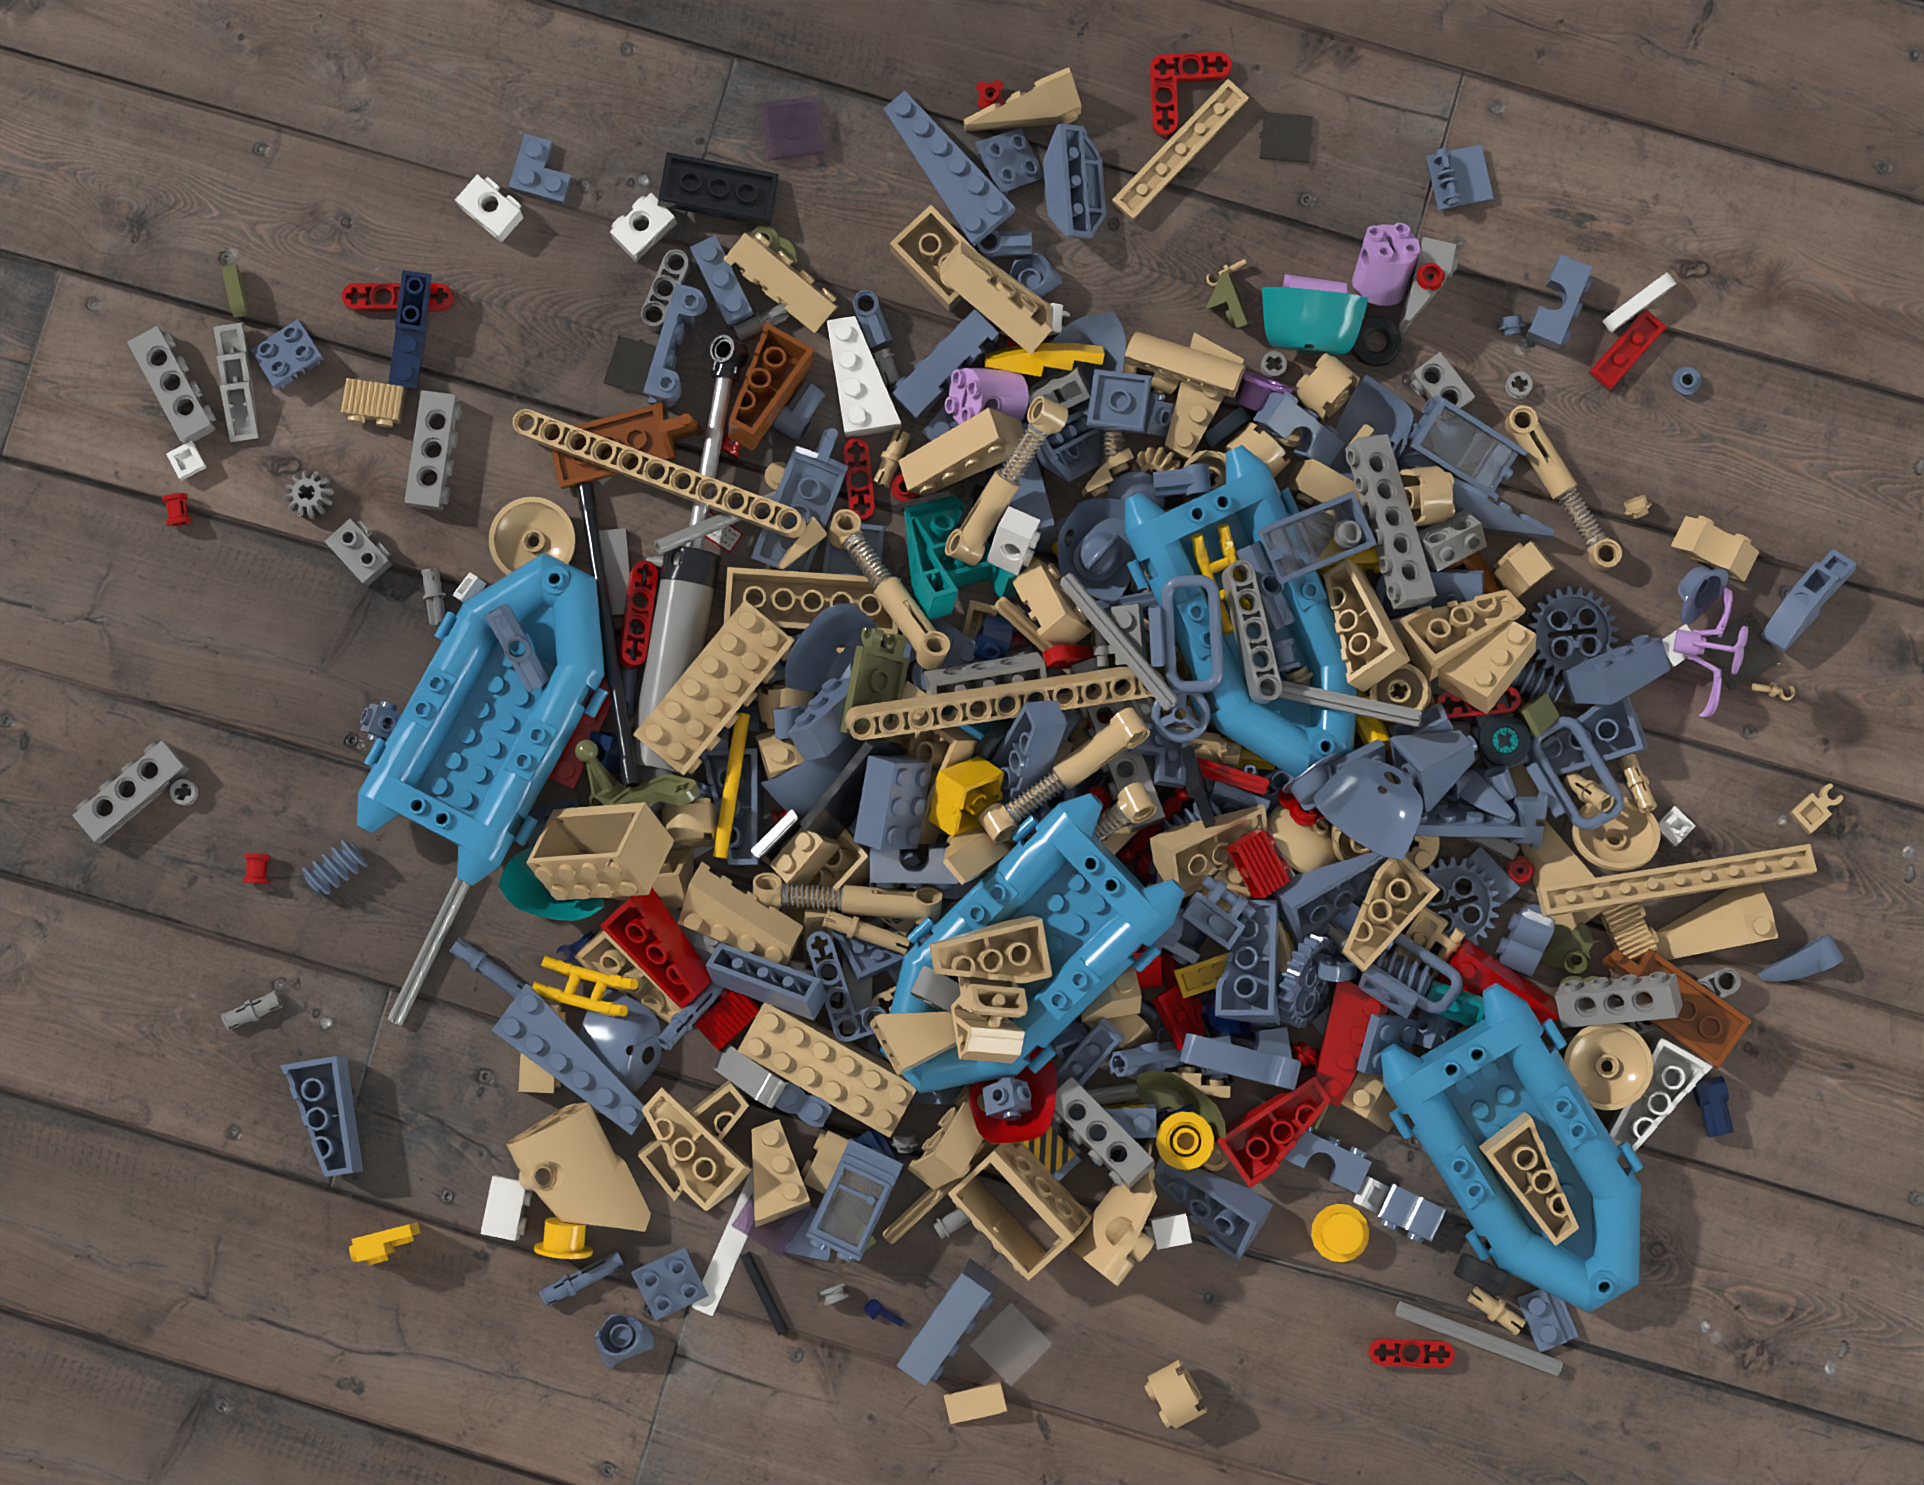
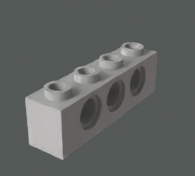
M155 326L129 340L127 343L179 440L183 444L191 440L195 442L215 431L216 428L213 421L216 420V417L209 405L204 406L199 397L203 393L195 380H189L186 372L190 369L182 355L176 356L173 350L176 343L169 331L163 332L158 326ZM161 354H167L166 362L161 366H156V358ZM180 379V386L176 390L170 391L168 389L170 381ZM187 403H193L194 409L192 413L182 415L183 406Z
M421 390L404 501L410 508L443 512V505H447L449 502L450 488L446 487L448 476L452 477L454 470V460L450 459L452 448L456 449L458 443V431H455L456 420L460 421L462 416V404L459 403V399L455 394ZM443 417L446 419L445 426L442 429H432V423L436 418ZM434 445L441 446L442 450L439 456L435 458L428 457L430 447ZM427 474H437L435 484L431 486L424 485V478Z
M1038 652L924 672L927 696L1047 678L1045 661Z
M163 740L159 743L157 741L151 743L143 751L145 753L144 756L138 761H130L121 769L122 774L115 780L112 778L107 780L99 787L100 792L92 799L88 797L76 807L78 811L72 816L94 842L102 844L190 770L169 743ZM156 764L158 767L157 775L152 779H148L146 769L149 765ZM133 782L136 788L135 793L131 797L126 798L124 787L128 783ZM110 801L113 805V811L110 815L104 817L101 808L105 802Z
M1662 971L1640 977L1628 974L1619 979L1608 980L1607 977H1598L1588 982L1569 980L1560 985L1555 995L1562 1028L1677 1018L1683 1006L1676 973L1666 974ZM1641 992H1646L1650 994L1652 998L1649 999L1644 997L1641 994ZM1612 995H1618L1624 1001H1618ZM1584 998L1592 999L1595 1004L1586 1002Z
M1072 1076L1057 1090L1052 1120L1058 1125L1063 1122L1070 1129L1067 1132L1070 1138L1077 1145L1083 1143L1090 1150L1088 1153L1089 1157L1098 1166L1104 1164L1111 1171L1108 1175L1119 1187L1125 1185L1130 1190L1155 1166L1154 1159ZM1074 1109H1083L1086 1115L1082 1120L1075 1121L1070 1118V1113ZM1096 1129H1101L1107 1134L1102 1141L1097 1142L1090 1138L1091 1133ZM1116 1150H1123L1127 1153V1157L1122 1162H1114L1111 1159L1112 1153Z

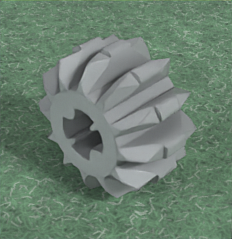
M304 470L302 472V479L294 474L292 479L296 483L294 485L286 484L285 486L292 493L284 495V500L291 502L288 506L291 512L298 510L297 516L299 518H303L308 513L310 519H315L316 510L324 515L326 511L322 506L324 504L332 506L333 504L330 499L326 498L334 494L332 488H326L330 481L327 478L320 480L321 474L317 471L310 477L309 472ZM307 490H310L314 495L311 500L307 499L304 494Z

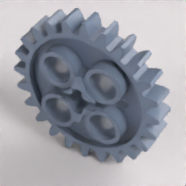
M1570 586L1564 587L1563 594L1559 589L1553 590V598L1549 594L1542 596L1545 604L1540 602L1534 604L1538 613L1531 612L1528 614L1534 622L1525 624V627L1537 634V654L1532 660L1542 659L1541 668L1547 669L1551 667L1550 675L1556 676L1561 671V679H1564L1563 670L1612 650L1613 648L1610 647V643H1615L1619 640L1611 636V632L1619 630V627L1611 626L1610 624L1611 621L1616 619V616H1607L1606 614L1611 606L1601 607L1600 604L1603 597L1600 596L1593 600L1592 590L1587 591L1583 595L1582 587H1576L1573 593ZM1582 610L1586 611L1589 615L1587 625L1580 622L1579 614ZM1553 613H1557L1561 617V625L1558 628L1551 622ZM1591 628L1596 630L1595 634L1555 638L1547 636L1549 632ZM1584 639H1588L1592 644V650L1589 654L1584 652L1582 648ZM1557 641L1561 642L1564 646L1562 656H1558L1554 651V645Z
M1451 857L1449 865H1445L1444 861L1440 858L1438 860V868L1430 864L1428 866L1429 873L1426 874L1420 870L1432 883L1439 886L1443 892L1442 898L1439 901H1429L1426 907L1447 904L1451 896L1455 900H1462L1476 895L1478 897L1476 901L1457 905V911L1452 912L1450 908H1444L1435 913L1438 915L1446 914L1450 918V925L1447 929L1443 930L1444 933L1451 936L1456 927L1460 928L1466 933L1463 939L1466 938L1475 945H1478L1476 936L1480 935L1487 938L1488 936L1484 928L1494 929L1495 926L1489 920L1490 918H1499V915L1492 911L1493 907L1501 905L1497 901H1492V897L1499 894V891L1489 889L1494 883L1493 879L1484 881L1483 878L1487 874L1486 870L1478 874L1476 873L1478 864L1473 863L1470 868H1467L1466 859L1463 858L1460 864L1456 865L1454 857ZM1461 878L1468 879L1471 884V888L1466 894H1458L1455 890V884ZM1469 906L1476 907L1478 910V918L1474 922H1466L1463 918V911ZM1439 943V949L1441 950L1443 945Z
M1311 934L1310 938L1305 937L1304 944H1298V952H1292V961H1287L1288 968L1282 973L1285 979L1279 984L1282 991L1277 997L1281 999L1277 1007L1281 1009L1279 1016L1283 1017L1282 1021L1288 1025L1297 1028H1305L1306 1024L1311 1025L1313 1018H1318V1011L1324 1010V1001H1329V992L1334 988L1331 985L1332 981L1317 977L1319 961L1338 957V954H1335L1337 946L1333 945L1334 941L1330 940V938L1319 934Z

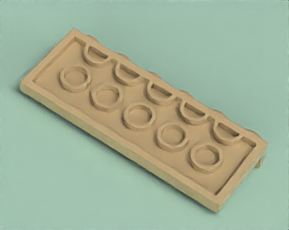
M744 600L633 735L682 776L686 772L692 775L702 763V760L698 757L705 749L711 752L721 740L717 734L724 726L729 730L739 718L736 711L742 704L748 707L758 695L754 691L761 681L767 684L777 672L773 667L779 659L783 662L787 660L795 639L791 636L789 637Z

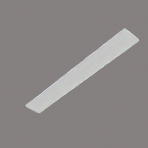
M753 1170L746 1180L702 1281L708 1296L692 1304V1308L710 1316L714 1315L755 1220Z

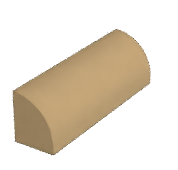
M1135 331L1124 355L1126 364L1232 398L1236 396L1246 368L1245 365L1139 331Z

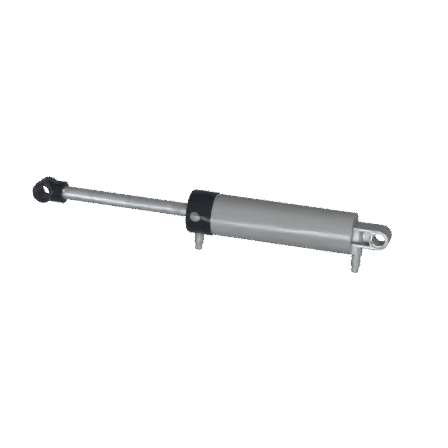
M727 335L716 337L710 346V355L714 360L711 377L716 379L699 473L714 479L717 472L732 382H739L740 368L746 364L749 357L747 346ZM714 487L706 491V499H712ZM694 502L689 526L708 519L710 508ZM705 536L686 543V546H679L665 552L664 557L654 556L647 557L646 559L657 568L662 569L633 734L704 649L713 593L716 590L721 562L720 555L702 550ZM633 735V749L637 759L640 783L666 774H680ZM610 773L615 774L616 776H621V773ZM659 801L648 805V807L658 818L661 816V809L665 808V803Z

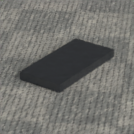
M667 152L657 206L770 227L779 174Z
M884 738L866 740L803 818L800 825L806 831L837 840L858 814L868 755H906L908 751L901 744Z

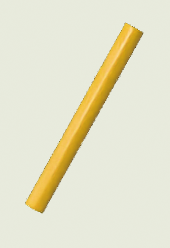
M737 713L739 718L733 727L713 857L727 859L750 719V715L744 713Z

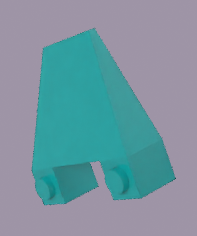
M955 495L907 507L904 510L912 595L928 620L951 614L958 594L957 588L988 580L999 598H1011L1019 595L1012 582L1017 575L986 562L996 533L995 529H993L986 540L984 554L975 566H970L946 555V541L949 535L956 529L966 506ZM1023 565L1020 573H1022L1028 567Z

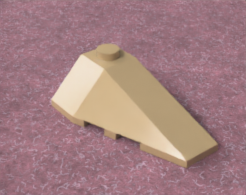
M1065 68L1034 82L1036 87L1027 93L1017 91L1011 94V97L1006 100V104L1002 106L1000 103H995L965 118V131L975 132L1055 125L1060 122L1068 124L1075 121L1078 115L1081 114L1082 105L1070 68Z
M1507 589L1475 596L1474 600L1457 603L1456 600L1447 602V606L1432 609L1431 606L1420 608L1400 619L1398 626L1412 662L1430 681L1438 676V669L1509 621H1515L1525 613L1526 609Z
M980 826L955 837L949 836L947 842L950 845L945 849L943 863L959 883L963 885L988 873L1018 843L1011 838L1002 844H994L983 826Z
M1760 883L1730 888L1655 931L1659 940L1658 943H1655L1658 948L1655 952L1665 960H1671L1778 938L1773 911Z
M1031 915L1003 921L929 944L935 974L1028 983L1052 977L1043 920Z
M1390 1009L1387 1014L1393 1016H1401L1392 1009ZM1411 1013L1409 1016L1414 1019L1418 1018L1414 1013ZM1412 1044V1048L1403 1049L1413 1054L1414 1044ZM1358 1070L1340 1105L1387 1133L1394 1124L1389 1113L1398 1108L1383 1085V1075L1364 1074Z
M662 1087L642 1108L649 1125L667 1155L670 1165L674 1168L683 1190L705 1211H708L732 1193L753 1170Z

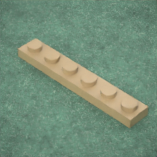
M1227 79L1112 199V203L1133 221L1240 110L1249 97Z

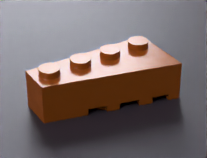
M765 322L760 341L757 343L754 357L747 370L742 389H740L729 419V438L752 451L755 449L813 367V348Z

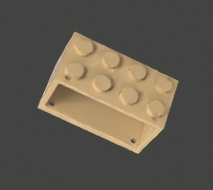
M645 802L553 809L526 863L556 900L649 895L674 843V839Z
M1022 1142L1000 1143L948 1193L956 1207L964 1211L972 1220L974 1227L978 1231L983 1232L992 1241L993 1247L999 1253L1004 1254L1012 1263L1014 1270L1019 1272L1028 1281L1074 1241L1093 1219ZM992 1164L1057 1233L1059 1238L1053 1243L1054 1246L1049 1251L1045 1252L975 1177L980 1171L986 1170Z

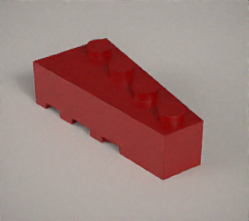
M653 887L649 895L628 897L600 925L680 1009H683L696 998L712 980L704 962Z
M1464 938L1461 941L1462 946L1457 952H1453L1447 961L1448 964L1460 972L1463 978V991L1483 997V991L1486 988L1498 983L1526 1000L1540 1024L1548 1019H1552L1555 1022L1559 1018L1556 1000L1468 939ZM1439 973L1435 981L1451 986V980L1444 974ZM1544 1030L1543 1033L1541 1034V1037H1543L1544 1034L1546 1033L1545 1030Z
M1349 981L1334 982L1314 1074L1331 1098L1329 1104L1338 1108L1357 1072L1356 1069L1371 1014L1385 1015L1388 1010L1387 1006Z

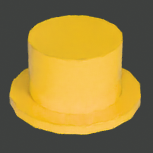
M1181 1111L1170 1115L1162 1122L1157 1131L1156 1146L1159 1155L1166 1164L1179 1170H1191L1200 1167L1209 1159L1214 1149V1135L1211 1126L1203 1117L1193 1112Z
M1334 1204L1325 1207L1317 1214L1312 1223L1311 1237L1314 1247L1323 1257L1335 1262H1346L1355 1259L1364 1251L1369 1239V1228L1366 1219L1359 1210L1350 1205Z
M557 1217L545 1220L544 1240L534 1246V1251L537 1254L552 1258L580 1259L590 1257L593 1254V1249L590 1246L584 1245L586 1224L561 1222Z

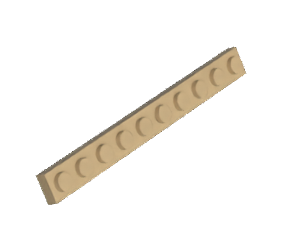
M1806 844L1540 886L1536 891L1542 916L1550 917L1812 875L1817 872L1811 845Z

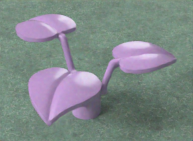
M1720 586L1722 592V617L1717 628L1702 631L1693 629V632L1678 629L1673 645V652L1687 654V659L1696 661L1710 669L1714 674L1709 701L1703 712L1699 715L1705 718L1711 717L1717 709L1721 694L1722 669L1701 659L1697 654L1703 655L1705 648L1735 652L1731 672L1732 674H1737L1743 661L1744 646L1748 638L1747 626L1741 628L1738 642L1734 647L1708 643L1705 637H1701L1717 635L1718 638H1721L1733 601L1732 591L1725 586Z

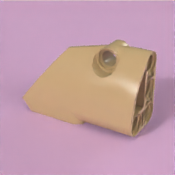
M588 1102L567 1105L506 1143L517 1167L520 1169V1185L527 1191H534L561 1222L641 1232L646 1231L651 1213L627 1164L619 1155L614 1153ZM536 1172H538L540 1176L538 1183L535 1179Z
M1156 1137L1149 1138L1142 1145V1148L1150 1156ZM1154 1168L1130 1190L1125 1185L1119 1187L1113 1183L1106 1197L1092 1213L1091 1217L1093 1219L1077 1238L1068 1245L1070 1249L1116 1286H1119L1134 1266L1133 1263L1135 1261L1130 1257L1137 1262L1142 1261L1155 1243L1154 1240L1142 1232L1157 1199L1153 1184L1155 1177Z

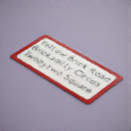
M709 511L708 519L713 516H716L714 513ZM729 525L705 535V538L731 554L744 533Z

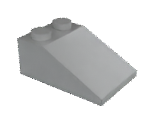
M1426 237L1422 238L1419 243V256L1403 305L1398 328L1400 333H1404L1439 290L1422 289L1417 283V270L1427 263H1435L1440 266L1445 273V279L1441 282L1442 287L1447 277L1452 278L1453 272L1457 269L1460 254L1455 253L1457 244ZM1428 275V279H1433V276Z

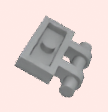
M1143 604L1111 607L1112 621L1147 661ZM1091 623V629H1094L1096 646L1093 647V656L1097 657V667L1109 666V654H1115L1116 665H1127L1111 645H1107L1106 639Z

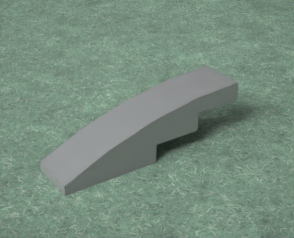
M243 322L214 326L213 330L218 356L216 357L222 384L220 385L230 442L259 438L255 395Z

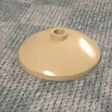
M523 497L510 502L495 516L489 531V549L492 558L506 575L544 552L569 564L575 550V530L569 516L560 506L545 498ZM532 537H538V546L531 547L529 540Z
M1623 797L1624 804L1620 814L1599 828L1582 830L1574 824L1572 826V837L1576 848L1584 858L1598 867L1613 871L1633 870L1646 864L1657 852L1661 834L1656 818L1651 812L1640 813L1636 801ZM1586 803L1579 810L1580 815L1586 819L1593 818L1602 812L1591 803Z
M1279 804L1271 812L1268 819V832L1272 834L1292 868L1300 873H1306L1341 862L1333 850L1330 822L1327 819H1319L1312 826H1301L1295 823L1290 816L1289 810L1282 804Z
M1620 1023L1587 1026L1573 1037L1564 1055L1565 1064L1592 1107L1596 1109L1618 1110L1636 1102L1645 1093L1651 1082L1653 1060L1648 1045L1636 1031ZM1605 1060L1610 1061L1612 1064V1069L1609 1072H1605L1601 1068V1064Z

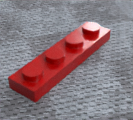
M605 676L598 687L608 692L599 711L595 718L583 714L548 778L574 790L586 766L576 757V745L582 740H589L591 730L601 731L612 706L608 678ZM592 691L589 699L587 700L584 706L585 709L588 707L592 697L594 696V691Z

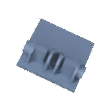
M1022 128L975 143L978 149L976 154L981 157L985 166L984 170L989 172L988 178L993 180V184L1004 196L1009 195L1012 189L1044 179V172Z
M1482 144L1448 151L1447 148H1441L1436 150V154L1426 155L1438 210L1494 199Z
M299 319L250 349L276 390L280 387L283 389L287 384L294 381L293 375L296 379H299L298 372L301 371L304 375L307 374L304 368H307L309 371L315 366L321 365L320 361L324 359Z
M685 1247L631 1272L655 1321L708 1296L691 1261V1256Z

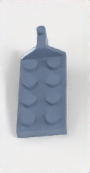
M835 428L825 429L821 432L815 452L794 445L773 499L775 502L797 510L804 517L806 523L811 517H814L823 529H825L848 469L847 465L829 458L838 437V431ZM789 517L785 521V529L794 528L797 524V517ZM762 528L751 558L778 568V563L796 538H789ZM819 542L783 571L808 572Z
M1538 792L1537 797L1515 796L1513 799L1506 801L1516 814L1514 822L1491 815L1464 799H1460L1459 802L1441 799L1431 811L1426 813L1423 810L1415 836L1506 837L1509 843L1529 844L1533 849H1540L1545 824L1536 821V819H1546L1550 794Z

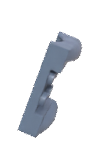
M675 283L643 391L644 394L650 396L648 399L649 404L654 405L662 402L666 409H671L680 399L682 388L679 376L675 372L678 356H675L677 345L682 346L685 338L686 329H683V326L694 329L697 317L702 315L707 309L706 298L699 289Z

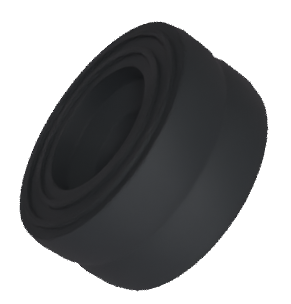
M1467 1253L1461 1254L1454 1270V1275L1498 1296L1503 1294L1511 1275Z

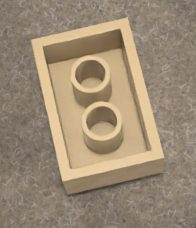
M930 205L890 242V252L950 312L963 297L942 283L940 264L960 241H963L972 249L974 248Z

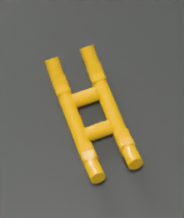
M1221 524L1217 527L1220 537V548L1225 558L1209 563L1210 560L1205 548L1203 535L1196 533L1191 536L1194 558L1201 575L1209 577L1215 583L1213 574L1225 570L1233 562L1238 561L1229 524ZM1233 569V578L1238 582H1243V574L1239 570ZM1224 589L1219 590L1221 627L1224 635H1228L1234 632V629L1223 601H1226ZM1240 598L1239 604L1241 608L1249 611V601L1245 598Z
M545 955L541 966L569 977L565 990L562 991L538 982H534L532 986L540 996L547 1000L587 1009L606 1016L624 1017L628 1013L627 1006L602 1001L607 986L618 990H635L638 987V981L635 978L610 975L575 966ZM581 979L596 983L590 998L575 995Z

